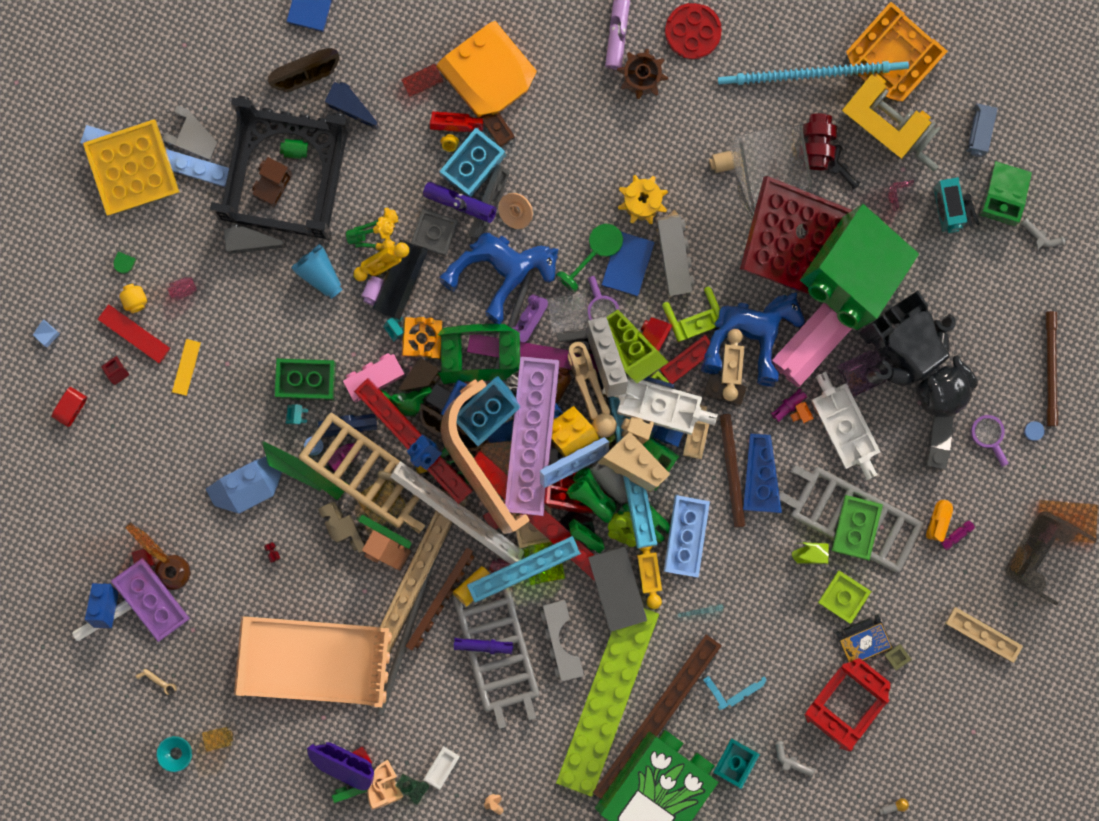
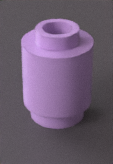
M375 276L368 280L361 295L364 298L363 302L374 306L384 280Z

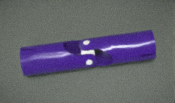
M431 181L425 185L423 190L425 198L448 207L451 206L458 211L485 222L491 223L496 216L497 209L495 206L459 194Z

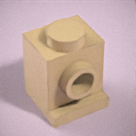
M638 417L625 418L621 429H623L621 436L624 437L631 432L641 444H644L649 440L654 422L645 423L643 419Z

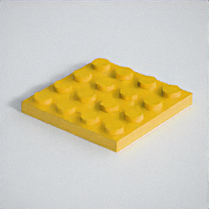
M155 119L83 143L107 216L180 193Z

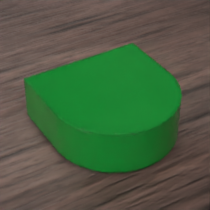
M118 251L113 265L119 273L127 274L133 269L137 259Z

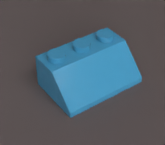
M497 376L458 412L456 423L479 446L521 407L512 391Z

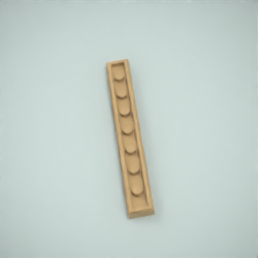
M435 511L380 627L389 628V632L392 634L387 652H391L453 523L438 511Z

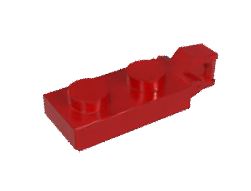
M435 111L431 114L430 130L473 132L477 128L481 132L483 131V119L470 117V114Z

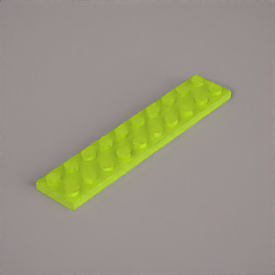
M644 608L647 621L611 632L556 784L593 797V791L599 781L659 613Z

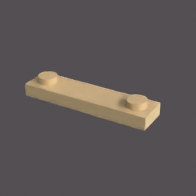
M957 607L953 608L945 622L949 627L1012 663L1015 662L1023 647L1021 644Z

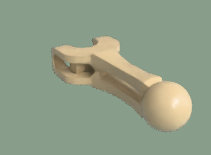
M574 342L569 347L568 362L575 377V382L584 398L589 417L593 421L592 426L598 437L608 438L616 431V420L610 415V409L600 388L597 372L593 369L585 344ZM586 380H589L592 385V388L599 402L602 414L598 415L593 405L586 385Z

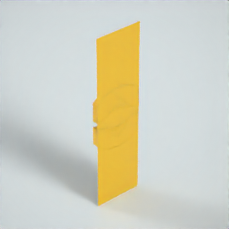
M186 339L172 392L187 396L201 342Z

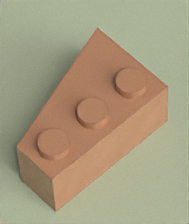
M375 530L372 531L362 549L366 553V558L377 563L380 560L401 571L411 553V550Z

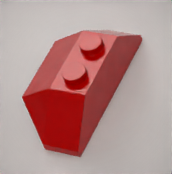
M577 472L545 488L544 504L548 508L595 514L588 506L580 501L570 499L567 494L568 488L575 483L573 477Z

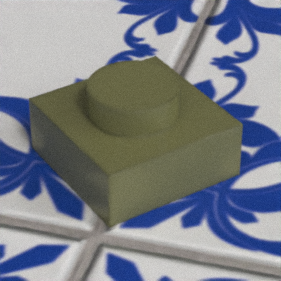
M898 644L884 654L895 671L912 660L901 644Z

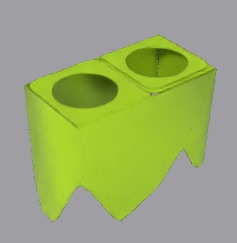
M795 543L806 545L792 552V557L797 564H828L829 544Z

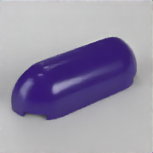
M326 742V745L315 746L312 744L307 748L311 762L322 772L359 790H367L372 785L374 770L372 764L366 759L330 742Z

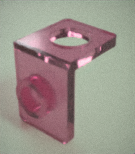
M914 180L891 184L888 199L889 203L893 204L894 211L899 209L896 189L910 187L914 184Z

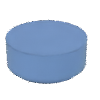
M1030 422L1024 428V435L1028 440L1037 441L1043 437L1044 427L1039 422Z

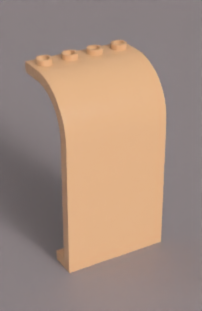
M475 379L460 390L461 395L453 400L444 412L441 421V437L448 453L502 533L507 534L516 531L530 520L526 514L517 517L511 515L460 439L457 431L456 421L461 406L465 401L486 387L483 380L477 382Z
M241 616L234 695L344 702L382 707V704L386 702L384 683L387 684L388 672H385L386 664H389L390 652H387V647L391 643L392 634L389 632V628Z

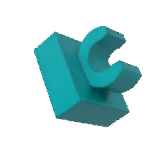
M392 317L383 326L393 342L400 339L404 333L403 327L398 325L403 319L402 317L400 320H395Z
M288 405L286 424L297 425L307 423L306 419L301 418L302 412L307 413L308 409L302 408V405Z

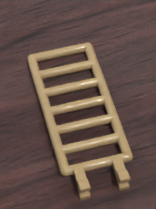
M328 414L300 453L299 459L394 527L400 528L405 523L419 534L425 525L409 515L420 500L419 497L413 495L397 519L388 513V510L404 489L401 484L396 485L382 507L372 502V499L386 480L378 477L366 496L356 490L379 456L389 462L383 470L391 473L400 461L335 414ZM333 422L341 428V431L317 463L308 455ZM347 434H350L357 439V442L333 474L324 467ZM363 445H365L373 452L351 484L348 485L340 478Z

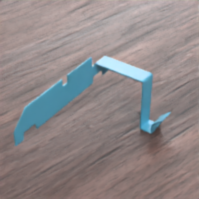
M709 676L703 680L720 704L718 706L719 710H722L728 705L734 706L743 700L744 696L748 697L763 687L767 679L765 676L762 677L761 681L751 684L728 699L727 703Z

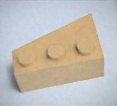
M631 432L626 434L597 462L613 469L615 473H620L629 478L631 482L649 492L657 488L670 475Z

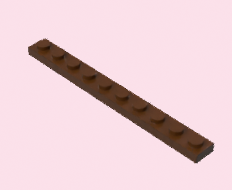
M707 634L704 635L593 791L600 799L603 797L649 731L658 736L721 648V644Z

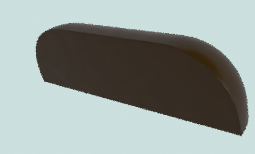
M326 48L287 63L270 73L267 79L268 83L273 89L291 92L325 78L335 71L334 69L340 60L339 53L336 49Z
M420 404L418 412H420L419 416L422 425L427 430L441 437L443 415H441L440 411L426 404ZM456 423L459 437L468 451H476L486 444L487 440L477 446Z

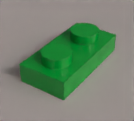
M575 519L569 523L570 535L575 540L582 541L588 549L595 550L598 553L605 549L602 538Z
M344 786L336 789V794H333L332 798L334 803L365 793L367 790H359L354 787L347 789Z

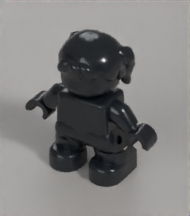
M917 290L858 332L865 343H873L875 348L880 350V355L884 359L876 363V368L880 370L881 374L878 371H873L867 375V379L873 384H879L887 379V381L899 386H909L921 380L916 388V395L921 401L922 408L928 414L935 417H951L968 405L972 392L978 385V381L973 371L961 361L958 355L953 357L954 366L947 365L940 368V365L950 357L949 335L946 333L954 329L956 321L951 314L943 318V326L940 320L936 319L933 321L932 314L928 312V304ZM892 324H899L895 329L892 327Z

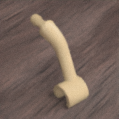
M143 669L144 672L136 675L137 679L146 675L150 680L164 688V692L167 695H170L168 691L169 686H172L175 692L177 691L175 684H167L147 669Z

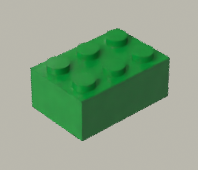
M276 358L275 397L277 399L335 401L336 362L334 360Z

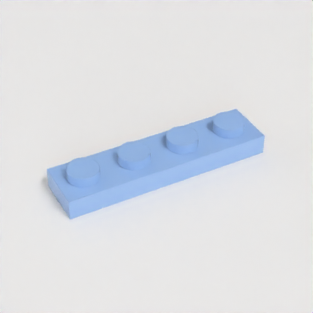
M603 437L577 450L573 454L540 470V484L546 488L600 460L609 451V441Z

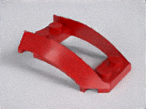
M860 658L845 663L833 675L804 714L807 723H813L839 744V749L851 752L876 716L890 701V682ZM846 675L850 676L876 697L875 701L866 710L853 729L824 706Z

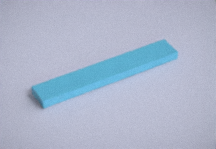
M571 536L476 580L467 586L476 603L572 559L581 553L574 537Z

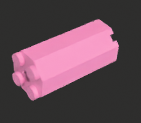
M823 303L775 356L772 363L780 374L783 373L789 382L799 388L852 328L843 325L838 320L837 313L826 303Z

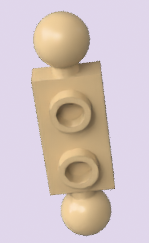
M732 329L728 332L727 339L730 345H724L721 384H727V387L723 390V397L727 401H733L737 398L738 390L735 388V385H741L744 346H738V343L743 338L742 332L738 329Z

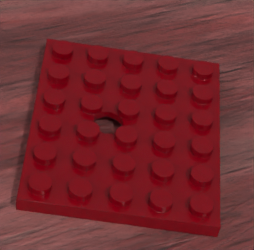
M764 176L740 270L810 295L808 287L800 279L842 217L852 210L769 176ZM799 224H803V228L806 230L805 237L801 239L796 235V228Z

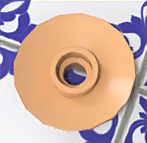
M508 193L499 202V215L506 225L514 229H523L530 224L533 210L531 204L523 195Z

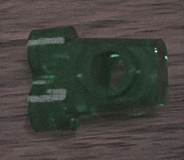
M403 773L395 783V786L403 794L410 797L409 801L416 805L429 788V785L425 782H418ZM404 782H410L408 787L403 786Z

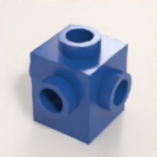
M423 434L407 450L411 457V463L416 467L421 466L426 470L442 454L437 445Z

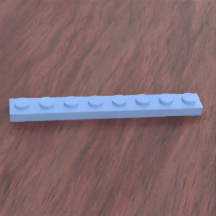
M86 125L80 143L83 145L84 142L111 134V132ZM166 149L173 172L222 187L226 186L228 167Z

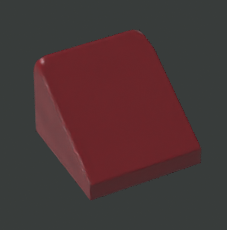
M117 356L101 366L113 385L118 384L129 376V372Z
M151 547L132 552L133 564L143 557L150 567L155 566Z

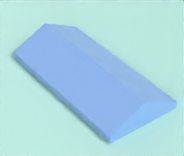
M675 495L663 572L699 578L710 501Z

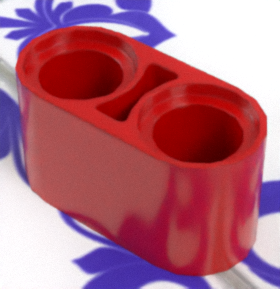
M69 387L55 407L51 417L66 427H70L86 403L87 396Z

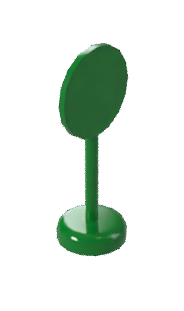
M602 224L593 229L589 237L590 247L593 251L570 276L563 271H559L555 275L562 285L571 292L576 293L579 287L573 279L596 254L609 257L619 252L623 244V236L618 227L612 224Z

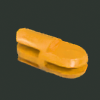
M939 500L935 504L926 532L927 539L941 542L945 540L953 513L952 503L948 500Z

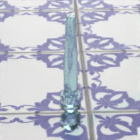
M722 604L708 606V608L679 613L678 617L704 613L711 614L715 613V611L722 612L724 606Z

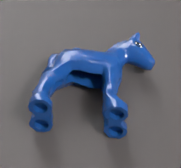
M483 233L476 242L469 245L472 251H465L458 260L449 265L447 270L439 277V282L454 292L458 286L459 275L466 267L473 263L489 261L505 279L485 312L489 320L495 324H501L504 319V301L510 292L524 280L531 269L538 268L545 282L551 283L555 281L558 249H550L541 245L518 253L508 246L510 242L505 237L500 236L498 238L491 233Z
M797 292L791 293L789 296H778L766 306L763 312L748 309L749 305L746 303H738L737 306L726 305L721 307L718 319L714 323L720 329L716 330L712 335L710 345L704 355L701 371L707 374H719V371L722 370V360L719 355L721 343L727 338L730 330L738 329L746 337L759 340L760 342L757 383L762 386L774 387L775 382H778L779 373L772 363L771 356L772 348L778 335L779 323L781 319H786L795 327H802L805 324V318L796 299Z

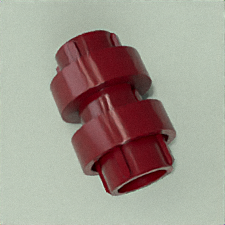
M810 114L809 123L803 124L802 137L808 140L807 143L801 145L800 157L806 160V169L815 171L828 170L829 161L835 160L836 147L830 145V141L837 138V126L832 124V116L829 114Z

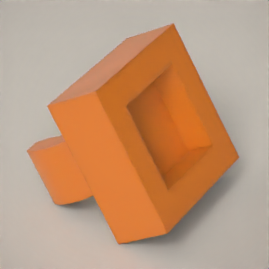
M806 402L796 405L795 407L798 412L790 415L793 422L802 419L803 423L814 419Z

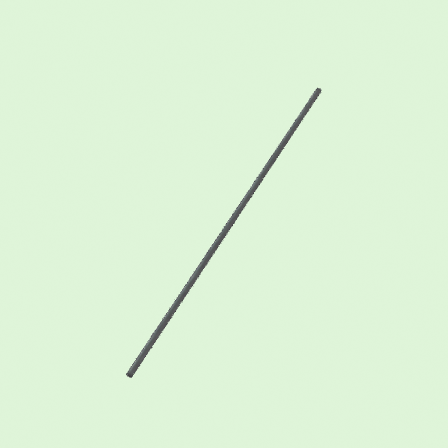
M536 241L534 247L543 246V243ZM535 268L531 269L522 281L508 326L511 328L516 326ZM496 358L493 369H500L499 358ZM435 561L411 608L387 684L384 688V691H386V702L382 704V707L377 708L376 714L384 715L406 650L405 646L409 641Z

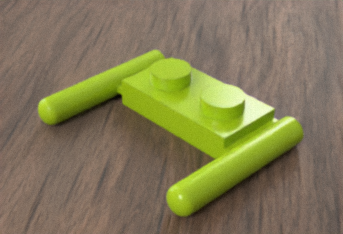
M706 287L704 292L712 309L677 322L669 302L662 304L669 323L673 325L672 330L677 342L718 328L714 323L718 319L720 307L711 287Z

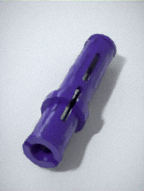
M454 638V650L488 652L492 655L495 653L512 655L513 642L496 641V639L486 641Z

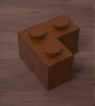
M267 157L266 161L263 160L258 168L261 178L254 183L252 194L255 198L275 208L292 177V173L287 166Z

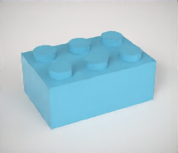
M475 128L439 172L441 177L462 194L472 197L494 171L495 166L499 165L506 157V153L485 134Z

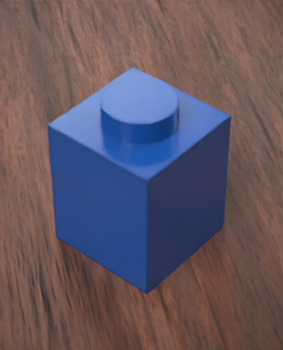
M659 426L653 438L665 444L678 447L683 433Z

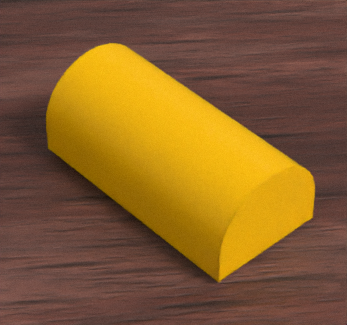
M483 566L479 567L453 591V595L467 607L474 601L467 585L490 573Z

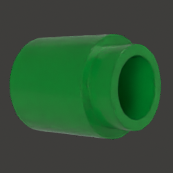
M285 139V143L281 142L280 154H284V158L301 160L302 158H307L308 143H304L303 140Z

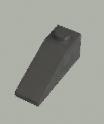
M239 224L229 225V228L224 229L225 246L228 254L285 248V243L282 240L243 226L240 227Z
M954 415L951 417L933 416L924 467L940 471L947 469Z

